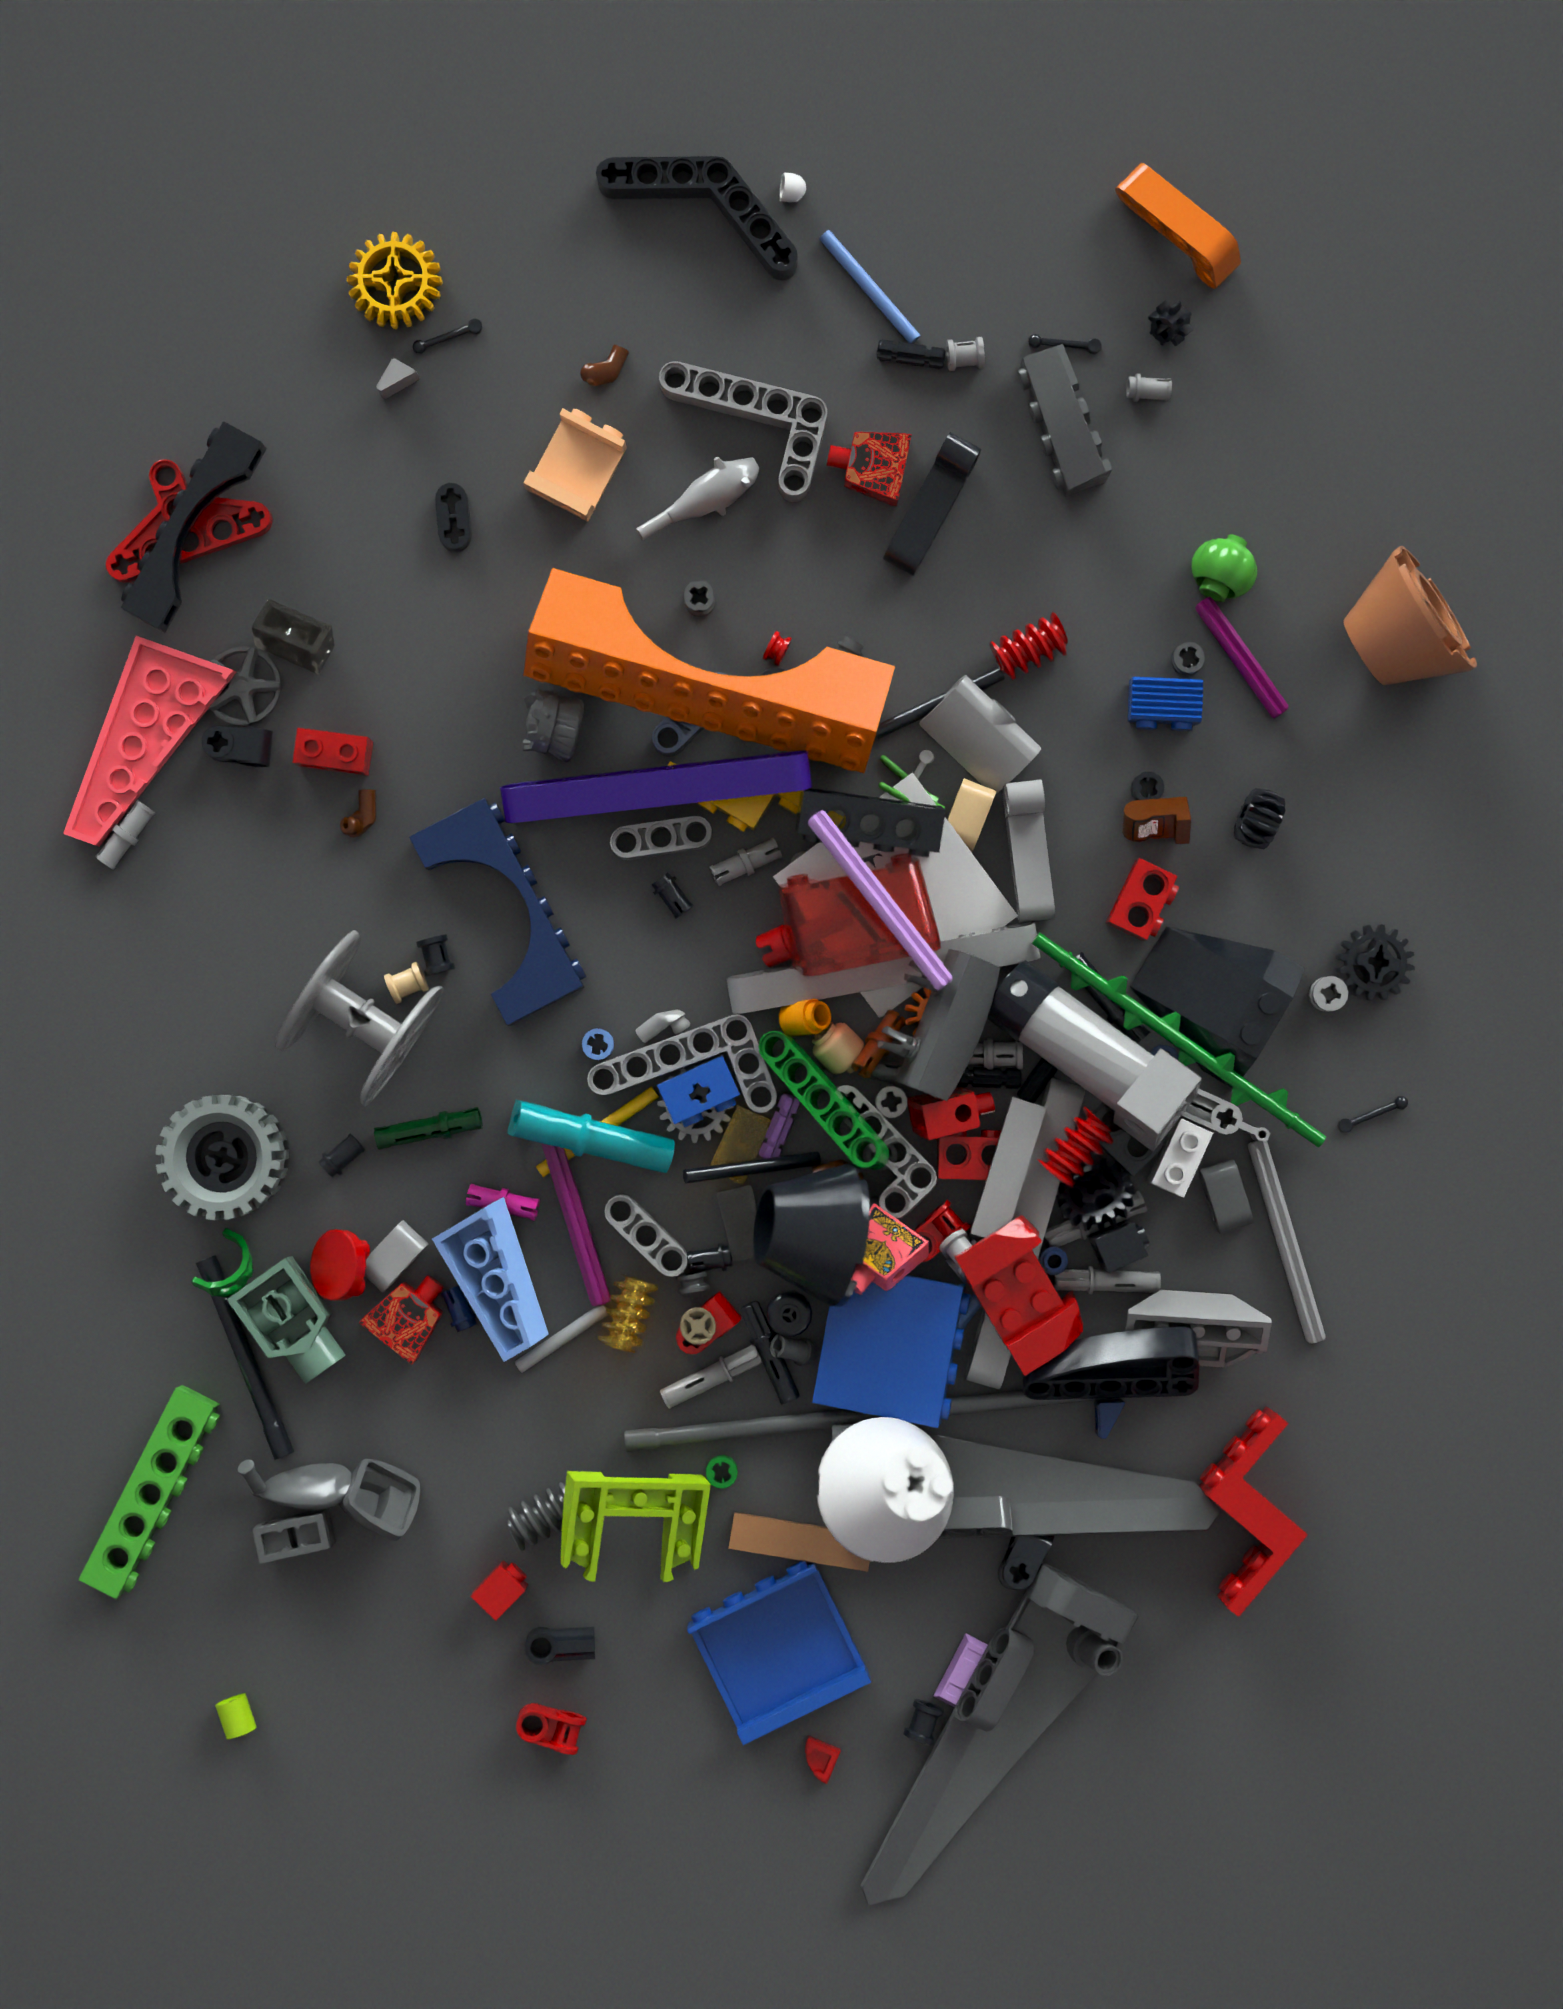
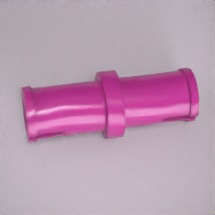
M472 1183L469 1186L467 1194H470V1197H466V1206L485 1208L504 1197L510 1215L531 1219L532 1221H535L539 1210L534 1209L540 1206V1199L538 1198L534 1199L512 1194L510 1189L502 1188L499 1191Z

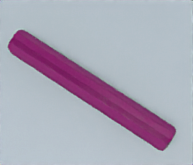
M1207 597L1199 602L1195 610L1270 716L1277 718L1289 708L1288 704L1213 598Z

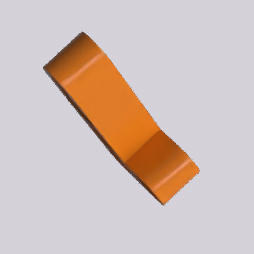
M1140 163L1115 188L1116 194L1128 208L1192 259L1193 268L1197 276L1210 288L1216 289L1241 264L1239 246L1234 236L1146 164Z

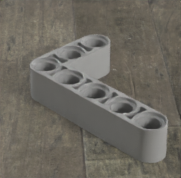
M672 361L662 367L659 373L660 387L662 393L671 400L790 430L779 473L778 489L780 495L789 502H798L807 496L827 423V407L822 399L683 362ZM672 374H679L685 378V382L681 387L672 388L666 384L667 378ZM708 382L714 383L719 387L718 393L711 397H706L700 392L701 386ZM747 391L753 396V400L747 405H739L734 401V396L738 392ZM773 400H781L785 402L787 409L781 414H774L768 409V405ZM814 408L820 412L821 418L817 422L809 423L802 418V413L806 409ZM806 442L813 450L808 456L800 457L794 453V446L797 443ZM790 476H798L803 480L804 485L800 490L791 491L785 486V480Z
M738 1014L730 1015L592 1067L587 1077L588 1085L593 1092L599 1095H608L728 1052L743 1096L750 1109L759 1113L767 1112L773 1108L777 1099L776 1090L767 1065L759 1053V1044L753 1027L746 1017ZM736 1020L742 1021L747 1027L746 1036L739 1041L731 1040L726 1031L729 1023ZM705 1032L712 1036L714 1045L709 1052L700 1053L695 1049L693 1042L698 1034ZM667 1045H675L680 1050V1059L674 1065H666L661 1059V1050ZM744 1054H754L759 1060V1068L753 1074H745L739 1068V1059ZM634 1057H641L647 1063L646 1073L638 1078L633 1077L628 1072V1063ZM601 1069L609 1070L614 1077L613 1085L606 1090L600 1089L595 1084V1075ZM756 1087H766L771 1092L772 1098L767 1106L757 1107L751 1101V1093Z

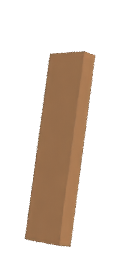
M734 1512L728 1549L800 1561L805 1560L806 1562L868 1572L870 1561L860 1558L845 1549L833 1537L827 1527Z

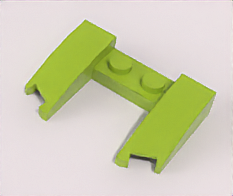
M567 1471L562 1516L561 1565L567 1569L571 1560L586 1568L583 1573L585 1579L595 1581L604 1516L664 1517L660 1579L663 1582L674 1580L671 1572L672 1568L687 1561H690L694 1570L698 1569L711 1484L702 1474H669L668 1478L605 1477L602 1472Z

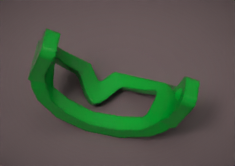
M225 1228L222 1232L223 1236L237 1243L243 1252V1259L240 1268L223 1281L206 1282L194 1276L191 1281L192 1285L206 1291L211 1296L228 1297L237 1293L246 1286L247 1280L253 1274L252 1257L243 1236Z

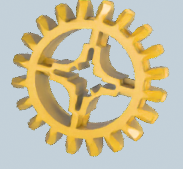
M392 232L390 241L386 242L383 234H379L377 239L380 244L374 246L370 240H366L365 245L368 252L364 253L361 250H356L355 252L356 257L361 262L349 263L350 270L356 273L347 277L348 284L355 286L349 290V295L351 299H358L355 303L358 311L366 309L364 316L368 321L373 320L377 316L378 326L384 327L387 320L390 319L392 328L398 329L399 320L403 319L406 326L411 327L412 321L410 317L416 315L418 320L423 321L425 317L421 310L423 308L431 312L434 310L435 307L429 298L440 299V292L433 288L443 284L442 278L435 275L441 271L439 263L432 262L435 258L432 250L424 252L425 244L423 241L419 240L412 246L413 239L411 235L406 234L402 242H400L397 232ZM400 256L407 257L416 262L421 267L422 274H414L413 271L404 270ZM387 258V264L384 268L372 271V274H370L378 262ZM396 268L401 280H397L393 292L389 282L393 281ZM367 287H375L376 290L385 291L389 299V306L375 301L369 295ZM418 287H420L417 294L410 301L402 304L406 293L417 291Z

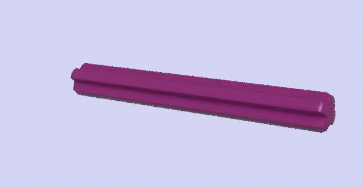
M541 1144L591 1305H604L611 1301V1297L565 1148Z

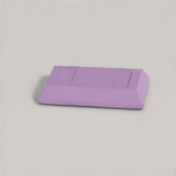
M965 1633L933 1697L955 1707L988 1644Z

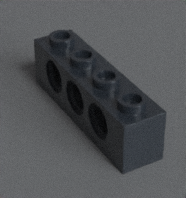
M814 788L801 790L795 829L798 834H803V840L822 843L809 826V819L822 810L826 813L831 810H840L844 814V819L837 828L852 847H859V843L864 842L873 844L874 850L883 852H894L895 847L908 848V854L920 857H929L930 852L939 853L946 812L942 806ZM869 814L876 815L879 818L877 828L871 832L861 830L860 823L863 817ZM909 819L913 821L914 829L910 835L901 837L896 834V826L901 820Z

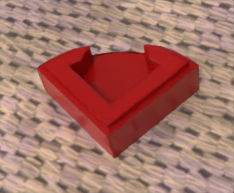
M807 1736L805 1744L807 1763L815 1777L827 1784L841 1750L816 1738Z

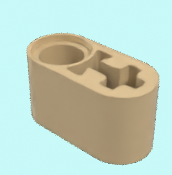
M964 778L947 820L969 850L973 852L996 791Z

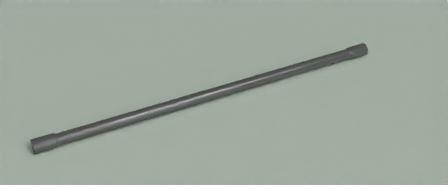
M1023 1390L949 1398L952 1399L949 1416L1101 1399L1033 1400L1025 1396ZM839 1409L661 1429L654 1427L624 1431L626 1452L657 1449L661 1446L832 1428V1424H856L860 1421L880 1416Z

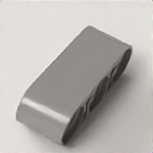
M701 816L628 825L617 828L612 833L610 846L616 856L623 860L696 851L710 844L712 829L710 823ZM693 824H700L706 828V836L700 842H692L686 836L688 828ZM659 829H666L671 833L670 843L663 848L657 847L652 843V835ZM624 834H631L636 838L635 848L628 853L619 851L617 847L618 839Z
M620 1194L607 1202L604 1212L608 1222L660 1273L665 1276L674 1277L685 1270L688 1264L687 1251L632 1197ZM616 1201H625L629 1204L631 1215L627 1220H618L612 1215V1206ZM647 1225L654 1228L657 1235L654 1243L644 1245L638 1240L637 1231L641 1226ZM674 1250L681 1255L682 1264L680 1267L672 1270L664 1266L662 1256L666 1251Z

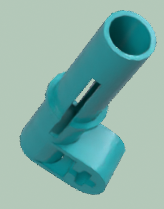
M515 1099L507 1134L513 1137L572 1150L574 1155L579 1157L585 1153L661 1173H667L675 1148V1141L671 1138L591 1120V1115L583 1114L579 1117Z

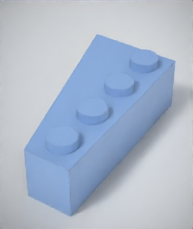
M504 1197L432 1238L504 1362L549 1335Z

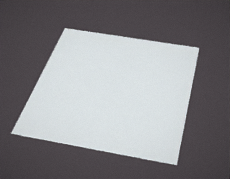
M913 772L893 786V788L904 794L909 799V802L936 805ZM885 792L883 795H881V796L879 797V798L900 800V799H897V798L891 796V795H890L889 793H887V792ZM873 814L866 815L861 820V830L865 832L874 831L879 824V818ZM946 817L944 818L939 853L930 852L929 857L908 854V848L895 847L894 852L878 851L873 849V844L860 842L859 847H853L861 858L878 853L882 855H876L873 858L875 867L869 861L865 862V864L925 941L934 943L936 939H939V941L959 938V935H966L967 937L975 932V935L990 933L992 929L1004 927L1018 916ZM909 819L901 820L896 826V834L901 837L910 835L914 829L913 821ZM817 843L773 876L806 921L844 906L837 898V895L843 892L879 936L885 937L889 942L887 949L883 951L878 950L875 947L874 939L853 916V924L820 939L835 960L856 957L857 954L865 955L866 952H869V954L890 951L892 947L900 949V946H902L823 843ZM828 881L831 884L827 891L820 884L821 882ZM908 983L860 993L880 1018L885 1015L887 1010L894 1009L909 998L913 992H917L922 987L914 983Z

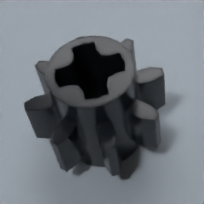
M1165 300L1156 307V311L1148 316V319L1152 322L1149 333L1156 340L1160 341L1162 346L1170 340L1174 346H1177L1185 340V336L1193 331V327L1189 325L1192 313L1188 312L1181 305L1180 301L1170 307L1169 303Z

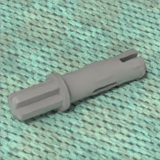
M1135 1191V1194L1132 1195L1134 1206L1126 1207L1127 1218L1117 1216V1223L1147 1212V1207L1144 1204L1145 1201L1139 1191ZM1068 1220L1046 1229L1044 1238L1049 1247H1060L1079 1238L1084 1241L1087 1239V1235L1099 1231L1097 1225H1092L1089 1231H1085L1083 1222L1074 1227L1071 1221ZM1109 1222L1104 1223V1228L1111 1226Z
M1089 1266L1088 1270L1065 1269L1061 1274L1054 1275V1287L1057 1290L1087 1291L1088 1295H1092L1093 1291L1157 1293L1160 1291L1161 1277L1159 1271L1114 1270L1108 1273L1105 1270L1093 1269V1266Z
M750 1345L726 1358L720 1356L718 1362L661 1389V1396L666 1406L670 1409L727 1380L733 1382V1377L760 1365L762 1362L761 1357L754 1345Z

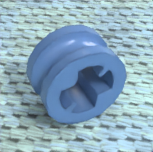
M592 1029L582 1039L583 1052L594 1060L605 1059L611 1055L614 1049L613 1037L604 1029ZM596 1034L603 1035V1042L608 1044L606 1051L600 1050L601 1054L599 1055L592 1053L593 1047L588 1045L591 1037L596 1039Z

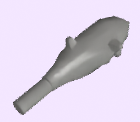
M719 457L714 458V468L693 481L673 505L636 528L639 537L643 541L671 523L702 517L713 511L724 516L726 514V507L733 504L755 483L759 474L757 462L753 457L732 461H722Z

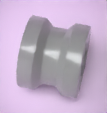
M1327 976L1319 978L1311 984L1308 997L1310 1003L1317 1010L1324 1012L1335 1011L1345 1005L1348 999V989L1341 979Z

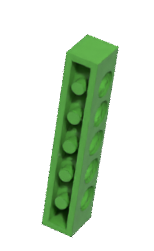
M184 1385L175 1388L78 1579L79 1581L115 1599L119 1598L125 1591L128 1593L132 1591L140 1576L135 1571L141 1559L147 1561L155 1547L156 1542L151 1539L157 1527L162 1530L172 1513V1510L167 1508L173 1496L178 1498L181 1495L188 1481L184 1474L189 1464L195 1466L204 1450V1447L199 1444L205 1432L211 1434L220 1418V1415L216 1413L220 1403ZM180 1420L191 1424L193 1429L191 1438H184L178 1433L177 1425ZM164 1452L175 1456L177 1464L174 1470L166 1469L162 1465L161 1456ZM147 1484H153L160 1490L159 1501L155 1502L147 1498L145 1494ZM131 1516H137L142 1519L144 1523L143 1533H136L130 1528L129 1520ZM115 1548H121L127 1553L128 1562L126 1565L118 1564L114 1560L113 1551Z

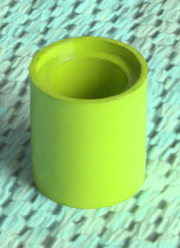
M245 1693L232 1696L215 1704L226 1739L245 1735L257 1728Z

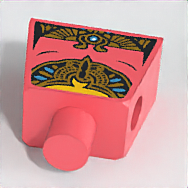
M875 1203L869 1210V1230L863 1264L856 1263L851 1280L857 1281L854 1292L862 1295L872 1282L885 1291L890 1290L929 1255L927 1240Z

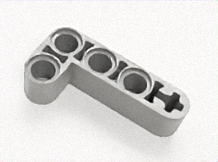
M1042 780L1006 783L1003 786L1002 794L1019 923L1055 919V905L1043 817L1045 797Z
M849 1085L838 1087V1090L845 1096H856L853 1099V1103L861 1112L864 1106L869 1108L868 1111L861 1114L865 1120L875 1118L881 1122L882 1129L878 1135L888 1148L896 1143L905 1146L907 1153L904 1160L898 1163L888 1160L885 1164L898 1178L883 1191L879 1199L880 1208L897 1220L906 1217L936 1187L938 1179L935 1170L859 1090ZM851 1118L844 1119L843 1121L852 1130ZM873 1144L867 1145L876 1154L875 1146ZM917 1169H926L931 1174V1182L925 1188H916L911 1182L912 1174ZM898 1193L905 1198V1207L899 1213H891L886 1208V1199L891 1194Z

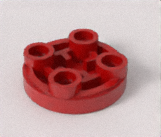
M338 1229L329 1230L318 1239L311 1255L310 1274L313 1286L321 1297L331 1301H344L352 1296H360L364 1292L366 1259L370 1254V1247L366 1240H360L351 1231Z

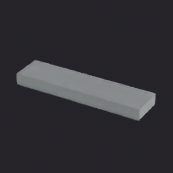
M1015 1097L1011 1098L972 1224L971 1234L985 1238L1012 1221L1047 1107Z

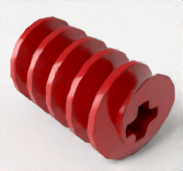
M1052 612L1050 614L1051 624L1045 618H1040L1038 620V630L1030 623L1025 626V635L1018 629L1012 632L1013 642L1007 636H1001L1000 648L992 641L989 643L998 666L1012 680L1016 679L1015 668L1017 667L1025 674L1029 673L1028 662L1030 661L1037 668H1040L1042 655L1050 662H1053V650L1055 649L1063 656L1067 655V635L1056 613Z
M1086 1106L1083 1108L1087 1116L1086 1120L1079 1117L1073 1118L1078 1129L1076 1131L1068 1127L1063 1129L1068 1140L1054 1139L1058 1151L1056 1152L1048 1148L1044 1150L1049 1161L1045 1162L1037 1159L1059 1181L1069 1186L1075 1184L1071 1173L1080 1176L1084 1175L1085 1172L1080 1164L1081 1162L1091 1166L1094 1164L1090 1154L1091 1151L1100 1155L1104 1153L1100 1141L1108 1144L1114 1142L1109 1133L1111 1129Z

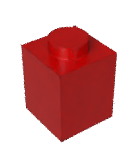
M503 1560L475 1588L470 1597L496 1621L526 1591L529 1585L525 1581L527 1576L515 1563L512 1562L508 1565Z

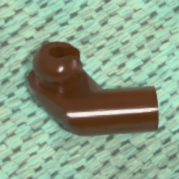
M358 790L359 809L348 818L344 817L341 820L340 830L343 834L353 838L358 837L375 824L376 790Z

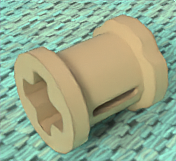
M418 962L412 963L411 968L393 976L389 973L384 975L388 990L396 1004L401 1003L402 998L417 991H429L426 978Z

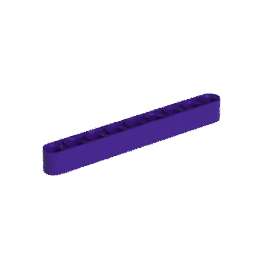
M790 751L520 782L501 786L500 791L505 822L519 823L795 792L812 788L808 752Z

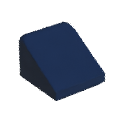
M1122 1399L1094 1401L1095 1433L1100 1439L1107 1438L1125 1405V1401Z

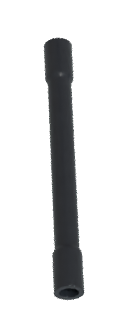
M216 1255L196 1263L202 1280L206 1282L225 1280ZM211 1296L262 1422L263 1432L274 1460L293 1453L294 1449L284 1424L280 1421L240 1319L227 1301L230 1296Z

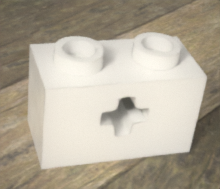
M1179 1118L1169 1131L1147 1182L1184 1198L1213 1133Z

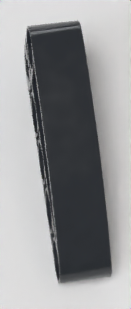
M1167 1327L1122 1331L1074 1340L1064 1352L1026 1376L1023 1375L1024 1395L1033 1400L1191 1395L1199 1387L1197 1335L1193 1329L1188 1327Z

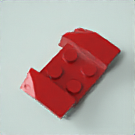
M1020 1215L954 1258L966 1276L969 1286L999 1337L1010 1351L1023 1375L1026 1376L1064 1352L1083 1332V1321L1073 1290L1067 1293L1062 1300L1032 1250L1042 1242L1039 1231L1023 1215Z

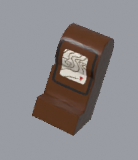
M1187 797L1135 800L1129 802L1124 807L1122 833L1128 840L1142 842L1150 838H1174L1175 844H1189L1191 815Z

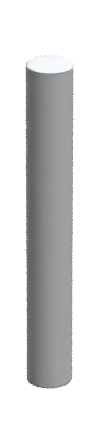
M605 1305L594 1307L514 1361L521 1373L525 1372L608 1316L610 1312Z

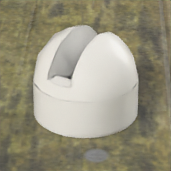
M783 173L780 185V201H799L806 192L805 181L799 175Z

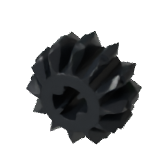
M1253 789L1246 797L1237 816V821L1234 825V838L1251 848L1263 850L1267 848L1274 840V836L1279 831V826L1283 821L1282 818L1286 811L1285 799L1270 790Z

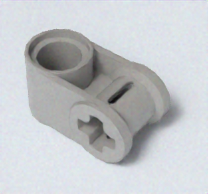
M960 1229L949 1235L942 1242L939 1250L947 1259L945 1261L962 1282L968 1284L966 1276L954 1257L977 1242L973 1238L971 1239L964 1229Z

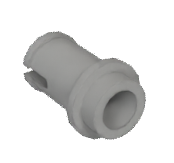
M1135 374V377H1128L1126 396L1127 398H1133V402H1138L1139 399L1170 401L1172 391L1171 378H1143L1140 374Z

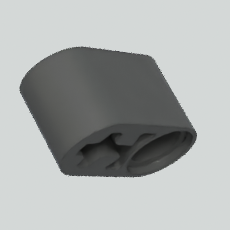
M1233 1159L1199 1169L1202 1187L1213 1222L1219 1234L1254 1223L1242 1179Z

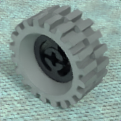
M211 1095L185 1104V1109L176 1111L169 1118L172 1123L170 1126L163 1127L160 1136L164 1137L163 1143L156 1146L155 1155H161V1164H157L156 1169L157 1174L164 1175L165 1182L161 1183L165 1192L171 1191L175 1197L172 1201L177 1206L187 1207V1212L194 1216H206L205 1219L227 1220L252 1213L255 1209L267 1204L270 1196L276 1195L281 1187L278 1185L280 1179L286 1177L288 1168H284V1162L286 1159H289V1149L284 1150L283 1141L287 1140L284 1131L278 1130L276 1126L279 1123L274 1115H268L264 1111L266 1109L259 1103L250 1102L249 1098L242 1096ZM220 1131L223 1132L224 1139L213 1143L208 1149L214 1151H225L228 1149V1156L241 1159L243 1158V1151L238 1145V1140L241 1139L248 1151L246 1169L239 1178L230 1183L225 1180V1174L238 1169L240 1164L226 1162L221 1165L222 1158L213 1154L206 1155V1164L211 1169L209 1175L203 1168L201 1161V1151L204 1143L211 1135Z

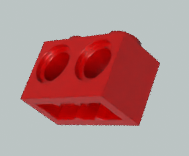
M297 727L292 763L303 768L369 776L373 741L365 736Z
M1141 858L1136 859L1105 923L1141 941L1148 940L1149 935L1155 937L1164 918L1159 916L1164 904L1170 906L1178 892L1179 886L1174 884L1178 876ZM1147 876H1154L1160 881L1161 889L1157 895H1150L1144 890L1143 882ZM1131 908H1140L1145 913L1146 920L1141 927H1135L1129 922L1128 913Z
M981 1130V1137L967 1136V1131L937 1138V1178L986 1180L991 1165L983 1162L981 1153L988 1145L997 1146L1001 1130ZM952 1144H960L965 1149V1158L958 1164H951L946 1158V1151Z

